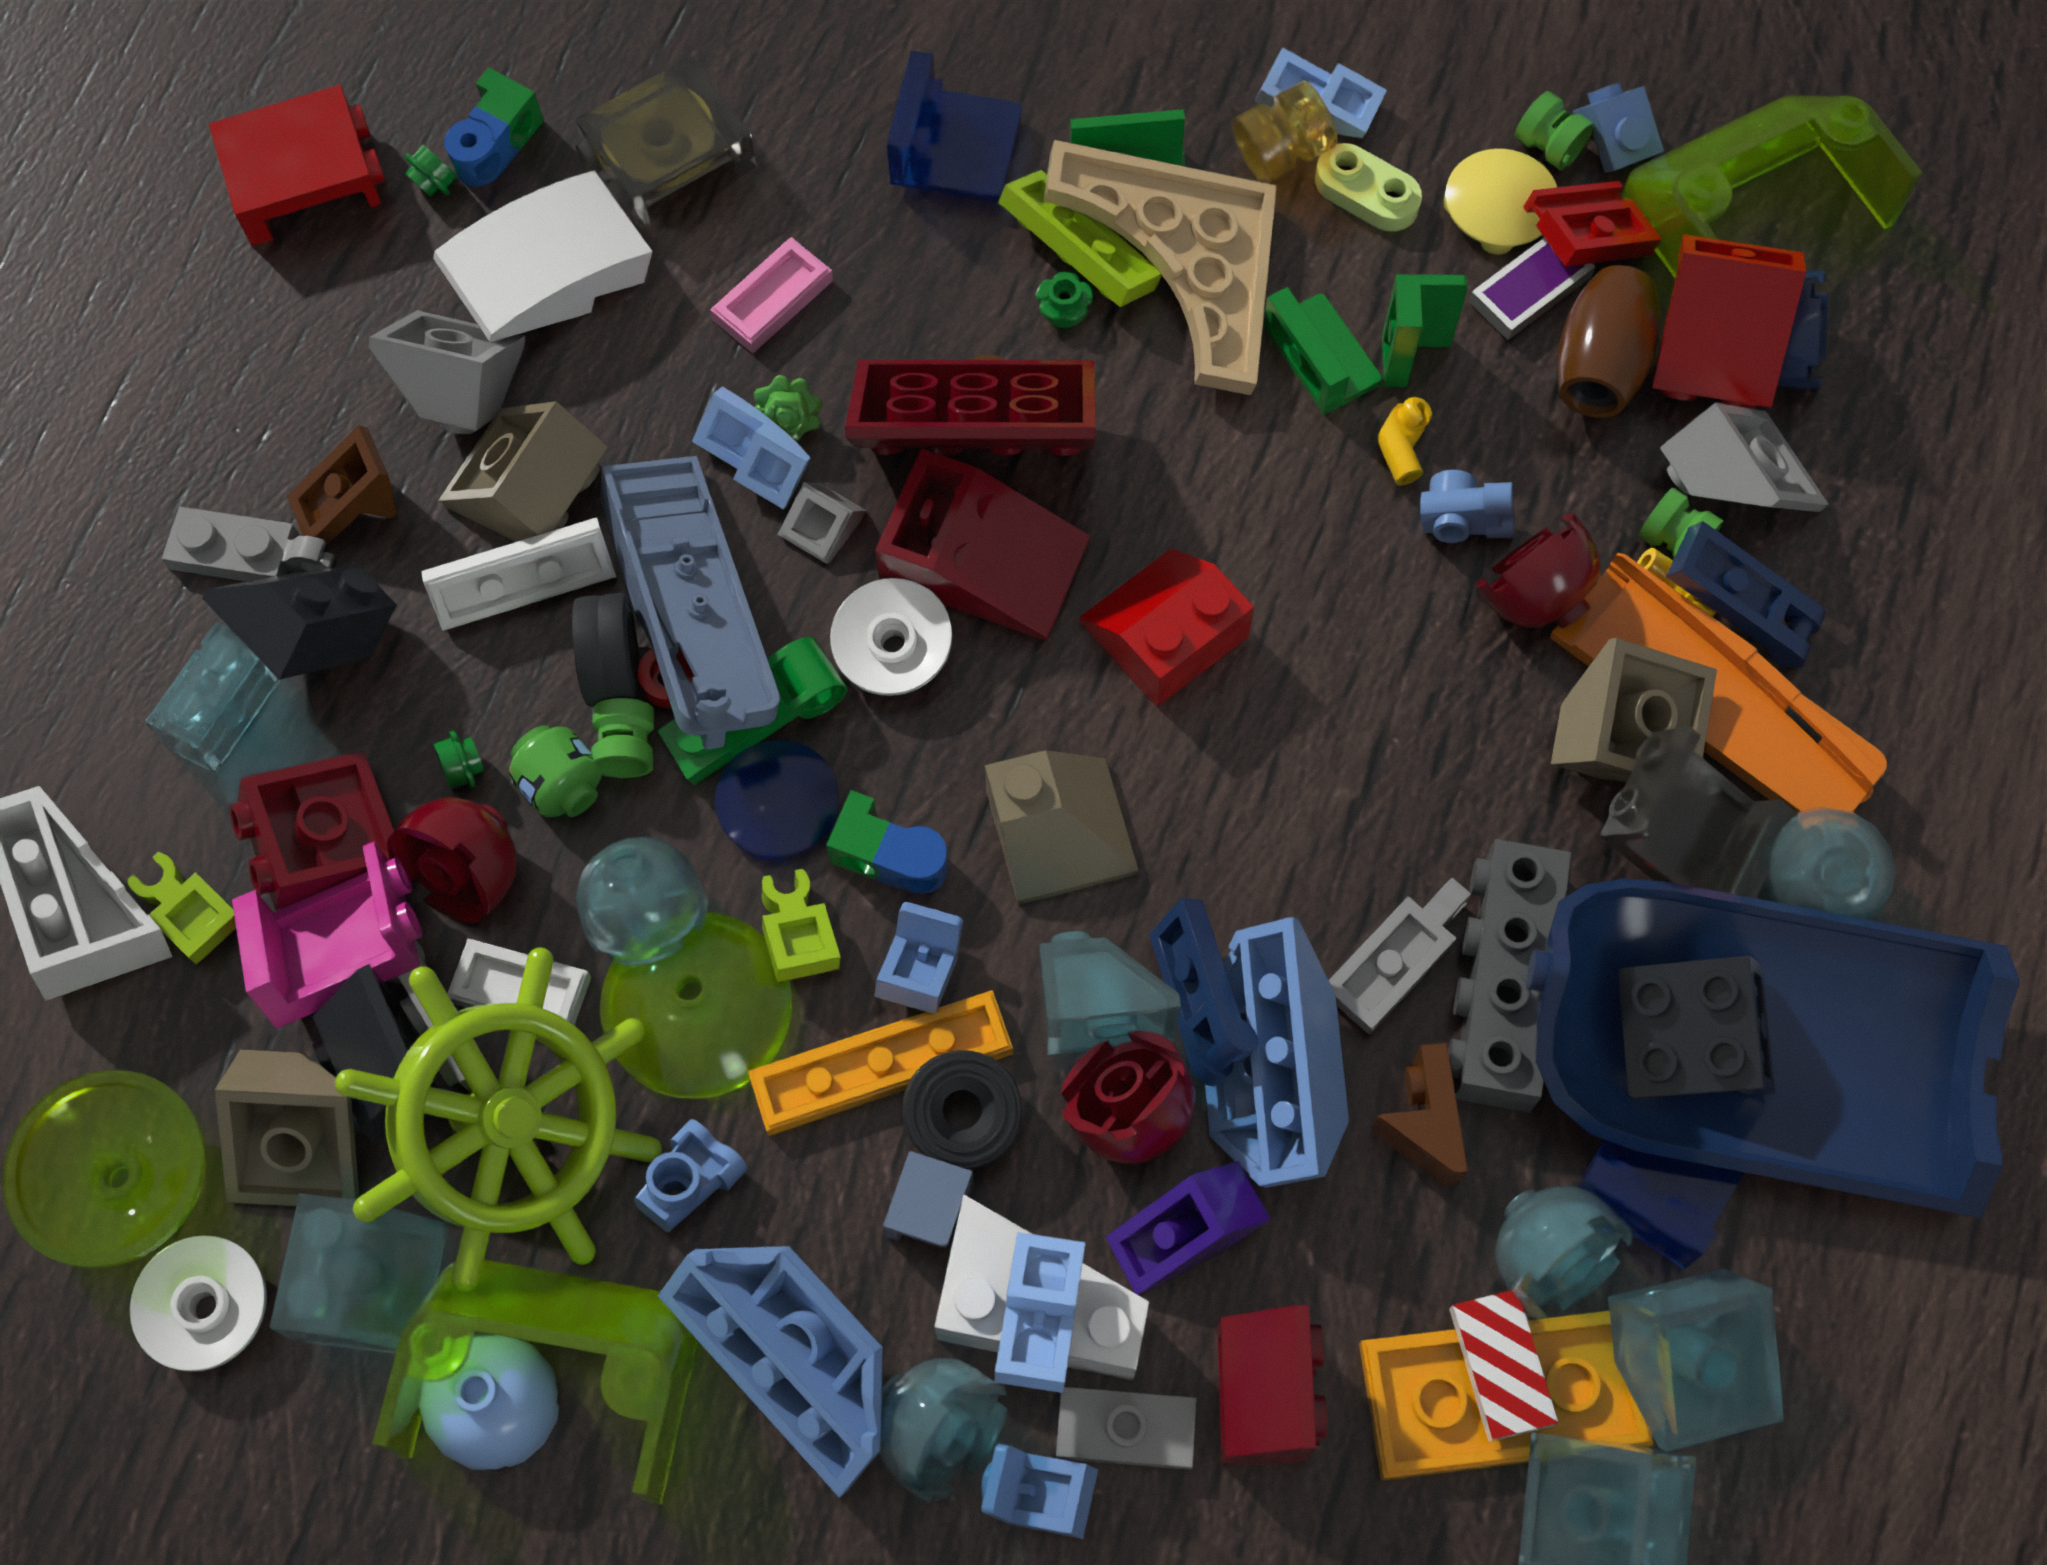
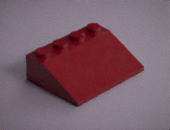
M858 360L845 424V438L856 448H871L874 453L882 455H893L901 453L905 449L921 448L930 449L931 452L939 455H954L962 452L964 449H988L991 453L997 455H1014L1020 453L1023 449H1047L1048 452L1055 455H1074L1082 449H1094L1096 441L1094 360Z

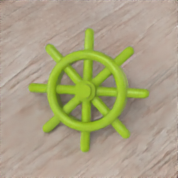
M535 948L528 954L517 1003L483 1004L457 1012L435 972L425 966L415 968L409 976V984L433 1026L420 1036L408 1050L394 1078L346 1069L341 1071L335 1079V1088L341 1095L387 1105L385 1120L386 1137L389 1152L397 1171L355 1201L353 1205L355 1217L362 1222H372L413 1195L421 1205L434 1215L456 1226L464 1227L452 1275L454 1286L463 1292L473 1290L479 1283L490 1233L526 1231L550 1222L574 1263L585 1265L591 1262L596 1253L595 1245L572 1207L595 1184L604 1169L609 1154L651 1163L662 1154V1145L658 1139L615 1129V1094L606 1067L607 1063L643 1039L645 1035L644 1025L638 1019H626L591 1043L572 1023L549 1010L543 1009L554 962L553 955L545 948ZM507 1030L510 1033L499 1079L497 1080L473 1038L493 1031ZM535 1040H538L548 1047L562 1063L525 1087ZM450 1055L471 1088L472 1094H460L430 1087L434 1076ZM574 1086L578 1101V1120L541 1112L543 1106ZM424 1114L448 1119L451 1128L456 1132L429 1151L424 1136ZM533 1138L572 1146L569 1156L555 1176L535 1145ZM482 1148L471 1198H468L454 1189L442 1177V1174ZM508 1155H510L532 1194L516 1201L497 1204Z

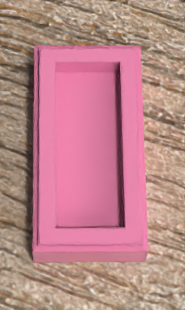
M790 237L710 309L712 320L753 354L833 282L832 270Z

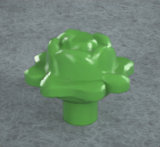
M778 375L769 386L758 388L754 392V399L758 404L755 408L775 422L796 442L800 440L805 432L819 428L820 418L817 413L821 411L823 402L821 398L811 393L805 379L797 378L790 384L786 376Z

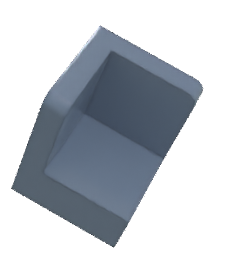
M909 1151L883 1224L886 1238L899 1242L901 1236L904 1235L940 1248L948 1246L960 1212L963 1194L970 1198L974 1187L972 1171Z

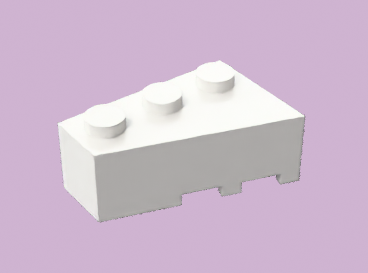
M40 786L0 798V885L30 975L45 1001L172 957L159 926L149 915H146L126 891L120 880L112 871L110 872L91 850L87 841Z
M964 1194L934 1328L937 1340L998 1353L1017 1232L1031 1233ZM1082 1263L1067 1367L1134 1381L1149 1301Z

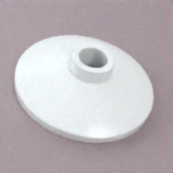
M888 578L870 582L855 590L844 600L832 622L830 644L838 668L854 685L873 694L885 696L901 695L923 687L940 672L951 650L952 627L944 605L933 592L923 585L910 580ZM899 636L905 640L904 646L897 652H888L883 649L885 641L890 637Z
M195 1236L177 1241L155 1255L142 1270L136 1281L130 1302V1319L134 1335L140 1346L150 1357L169 1368L197 1372L223 1365L248 1346L261 1326L267 1301L265 1280L260 1267L253 1257L243 1248L227 1239L215 1236ZM213 1296L216 1301L214 1312L207 1318L199 1319L196 1314V1307L199 1301L204 1297Z

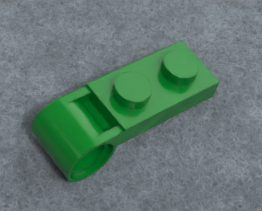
M804 637L795 640L767 658L780 697L777 716L771 724L762 727L726 732L724 747L708 750L704 749L700 736L684 733L678 727L675 719L657 730L689 782L693 785L698 784L796 717L800 716L803 719H810L822 715L835 707L845 697L848 690L847 686L816 638Z

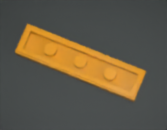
M993 990L939 1007L936 1014L924 1012L749 1070L748 1074L767 1134L771 1136L905 1091L915 1072L928 1060L940 1054L956 1050H969L983 1053L998 1060L1013 1055V1047Z

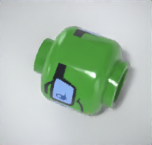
M548 725L538 726L527 732L513 746L509 778L532 808L542 816L558 817L566 813L569 817H574L586 811L597 799L598 792L595 789L602 778V765L600 761L598 763L593 761L591 750L568 727L551 728Z

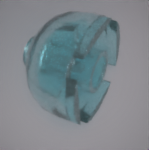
M1817 807L1796 812L1785 820L1787 822L1777 829L1773 837L1770 836L1762 850L1759 875L1764 895L1768 901L1871 920L1881 912L1893 892L1896 867L1890 845L1875 825L1852 811Z
M648 836L630 837L609 844L595 854L581 873L575 898L579 919L589 945L597 953L598 949L610 953L613 962L623 965L650 964L674 955L684 947L681 938L690 932L694 924L697 931L700 930L705 922L708 905L697 871L689 858L668 842Z
M1573 1185L1545 1188L1539 1192L1535 1190L1524 1191L1509 1203L1504 1211L1506 1220L1498 1233L1494 1253L1500 1278L1507 1290L1512 1291L1528 1316L1540 1319L1547 1317L1541 1310V1306L1555 1301L1564 1311L1593 1292L1620 1263V1260L1612 1253L1620 1238L1629 1247L1633 1237L1631 1227L1614 1208L1598 1195Z
M939 1357L927 1360L913 1366L904 1373L893 1376L881 1391L879 1454L885 1469L902 1487L920 1500L932 1503L947 1498L956 1491L947 1482L956 1476L963 1465H965L966 1472L972 1476L980 1468L996 1444L1007 1414V1408L997 1401L998 1395H1007L1005 1388L1001 1384L994 1382V1379L986 1373L958 1359Z

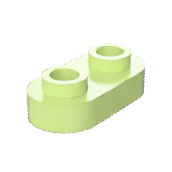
M1342 143L1333 145L1323 151L1318 159L1315 184L1319 193L1327 200L1384 231L1403 230L1416 220L1422 200V192L1417 181L1410 175L1353 144ZM1338 166H1347L1352 168V170H1342ZM1393 191L1401 197L1393 198L1388 196L1386 192Z

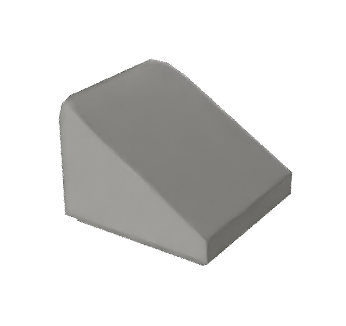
M804 482L777 535L824 563L829 564L859 525L866 510L820 483Z

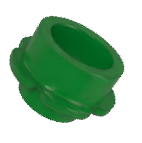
M422 145L413 156H410L408 153L405 155V159L412 165L405 175L428 196L432 197L438 189L444 195L451 193L447 188L458 176L425 145Z
M1060 272L1055 274L1052 280L1045 279L1042 281L1037 289L1036 299L1041 303L1039 306L1041 314L1050 324L1060 328H1069L1079 324L1088 312L1087 306L1093 302V291L1087 282H1080L1076 274ZM1062 294H1067L1070 296V298L1063 300L1060 299L1059 296Z
M449 731L450 738L433 744L450 790L466 784L469 785L470 789L474 788L476 783L473 775L484 772L476 746L471 737L459 741L457 733Z

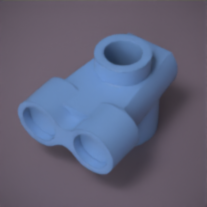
M1445 470L1435 474L1430 480L1429 491L1421 492L1420 515L1423 533H1433L1435 538L1446 543L1464 541L1469 537V534L1486 535L1487 539L1514 538L1515 509L1513 505L1512 482L1484 483V487H1478L1477 479L1472 474L1462 470Z
M690 1119L669 1141L673 1150L658 1156L651 1162L646 1172V1184L634 1198L637 1208L666 1232H670L718 1188L728 1191L748 1170L746 1162L736 1151L718 1142L702 1124L693 1119ZM672 1190H680L683 1192L678 1195H666L669 1191Z

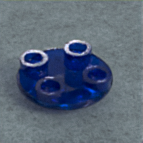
M773 740L753 745L740 752L729 762L717 783L715 809L719 823L727 836L754 859L768 860L773 857H786L800 853L816 844L825 834L832 831L836 825L839 790L835 775L828 763L817 752L800 743Z

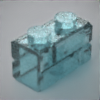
M220 622L214 623L201 642L202 648L195 650L145 721L146 725L157 735L165 747L214 773H217L280 681L228 626Z

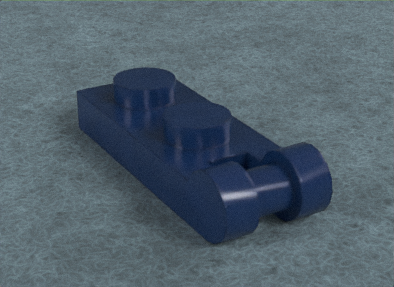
M1704 521L1688 528L1666 575L1671 581L1769 649V655L1776 663L1794 669L1804 666L1811 649L1807 641L1810 634L1819 631L1826 615L1824 608ZM1783 618L1787 624V627L1781 623Z
M1181 898L1149 933L1191 1070L1199 1081L1213 1087L1221 1084L1232 1073L1234 1068L1233 1062H1242L1257 1048L1258 1036L1250 1024L1241 1019L1233 989L1229 982L1203 900Z

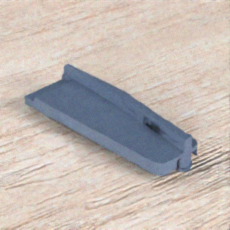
M697 456L602 466L600 484L601 506L637 621L641 623L654 650L678 727L686 734L700 736L704 749L708 750L724 747L725 736L728 731L762 727L771 724L777 716L780 700L779 692ZM679 647L695 676L692 678V682H689L677 659Z

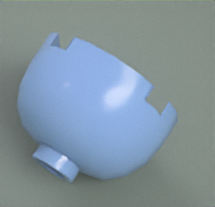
M477 1332L457 1339L434 1358L422 1380L419 1408L425 1431L444 1456L472 1470H496L505 1466L512 1467L523 1463L545 1444L558 1419V1389L554 1369L534 1345L510 1333Z

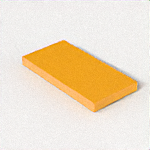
M1620 1309L1528 1320L1527 1322L1558 1424L1553 1427L1493 1442H1488L1455 1329L1362 1340L1359 1343L1381 1481L1643 1449L1653 1446L1627 1310Z

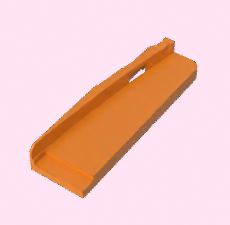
M1617 553L1614 556L1608 569L1598 579L1597 585L1585 597L1591 606L1590 609L1570 625L1564 628H1560L1558 625L1552 631L1550 638L1588 667L1609 639L1619 638L1717 669L1704 752L1818 835L1827 836L1838 831L1856 807L1871 797L1873 787L1883 776L1887 768L1886 758L1879 749L1802 695L1789 680L1757 652L1758 649L1626 554ZM1789 707L1798 713L1822 737L1818 744L1785 713Z

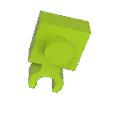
M157 852L153 859L163 869V877L160 882L152 886H146L137 877L132 875L127 879L131 890L144 902L151 905H159L149 916L159 926L161 931L197 965L236 929L234 910L196 872L183 883V874L180 868L167 855Z
M803 869L795 870V891L789 894L780 893L774 888L771 875L763 876L762 902L765 908L772 913L763 916L762 930L777 982L834 971L840 968V953L825 903L807 907L810 894V880Z

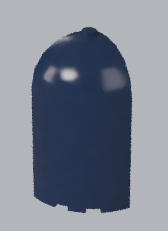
M1623 878L1586 884L1558 902L1545 952L1533 951L1527 971V990L1539 992L1535 1058L1553 1102L1589 1134L1637 1152L1982 1218L2003 1168L1997 1133V1096L1984 1094L1987 1059L2001 1060L2005 1029L2020 984L2019 976L2007 946L1672 882ZM1749 955L1762 964L1775 1094L1748 1096L1735 1091L1645 1099L1632 1098L1628 1093L1618 971L1626 967Z

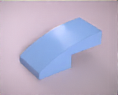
M1282 48L1255 102L1306 125L1336 134L1363 138L1387 90L1339 63L1332 74Z
M723 386L713 393L692 440L693 443L737 468L733 480L783 510L788 506L810 460L809 455L775 422Z
M1017 1232L994 1382L1063 1393L1085 1242Z

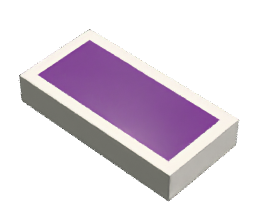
M1543 238L1474 289L1469 303L1507 340H1510L1592 278L1596 266L1590 263L1565 267L1562 261L1553 253L1547 240Z

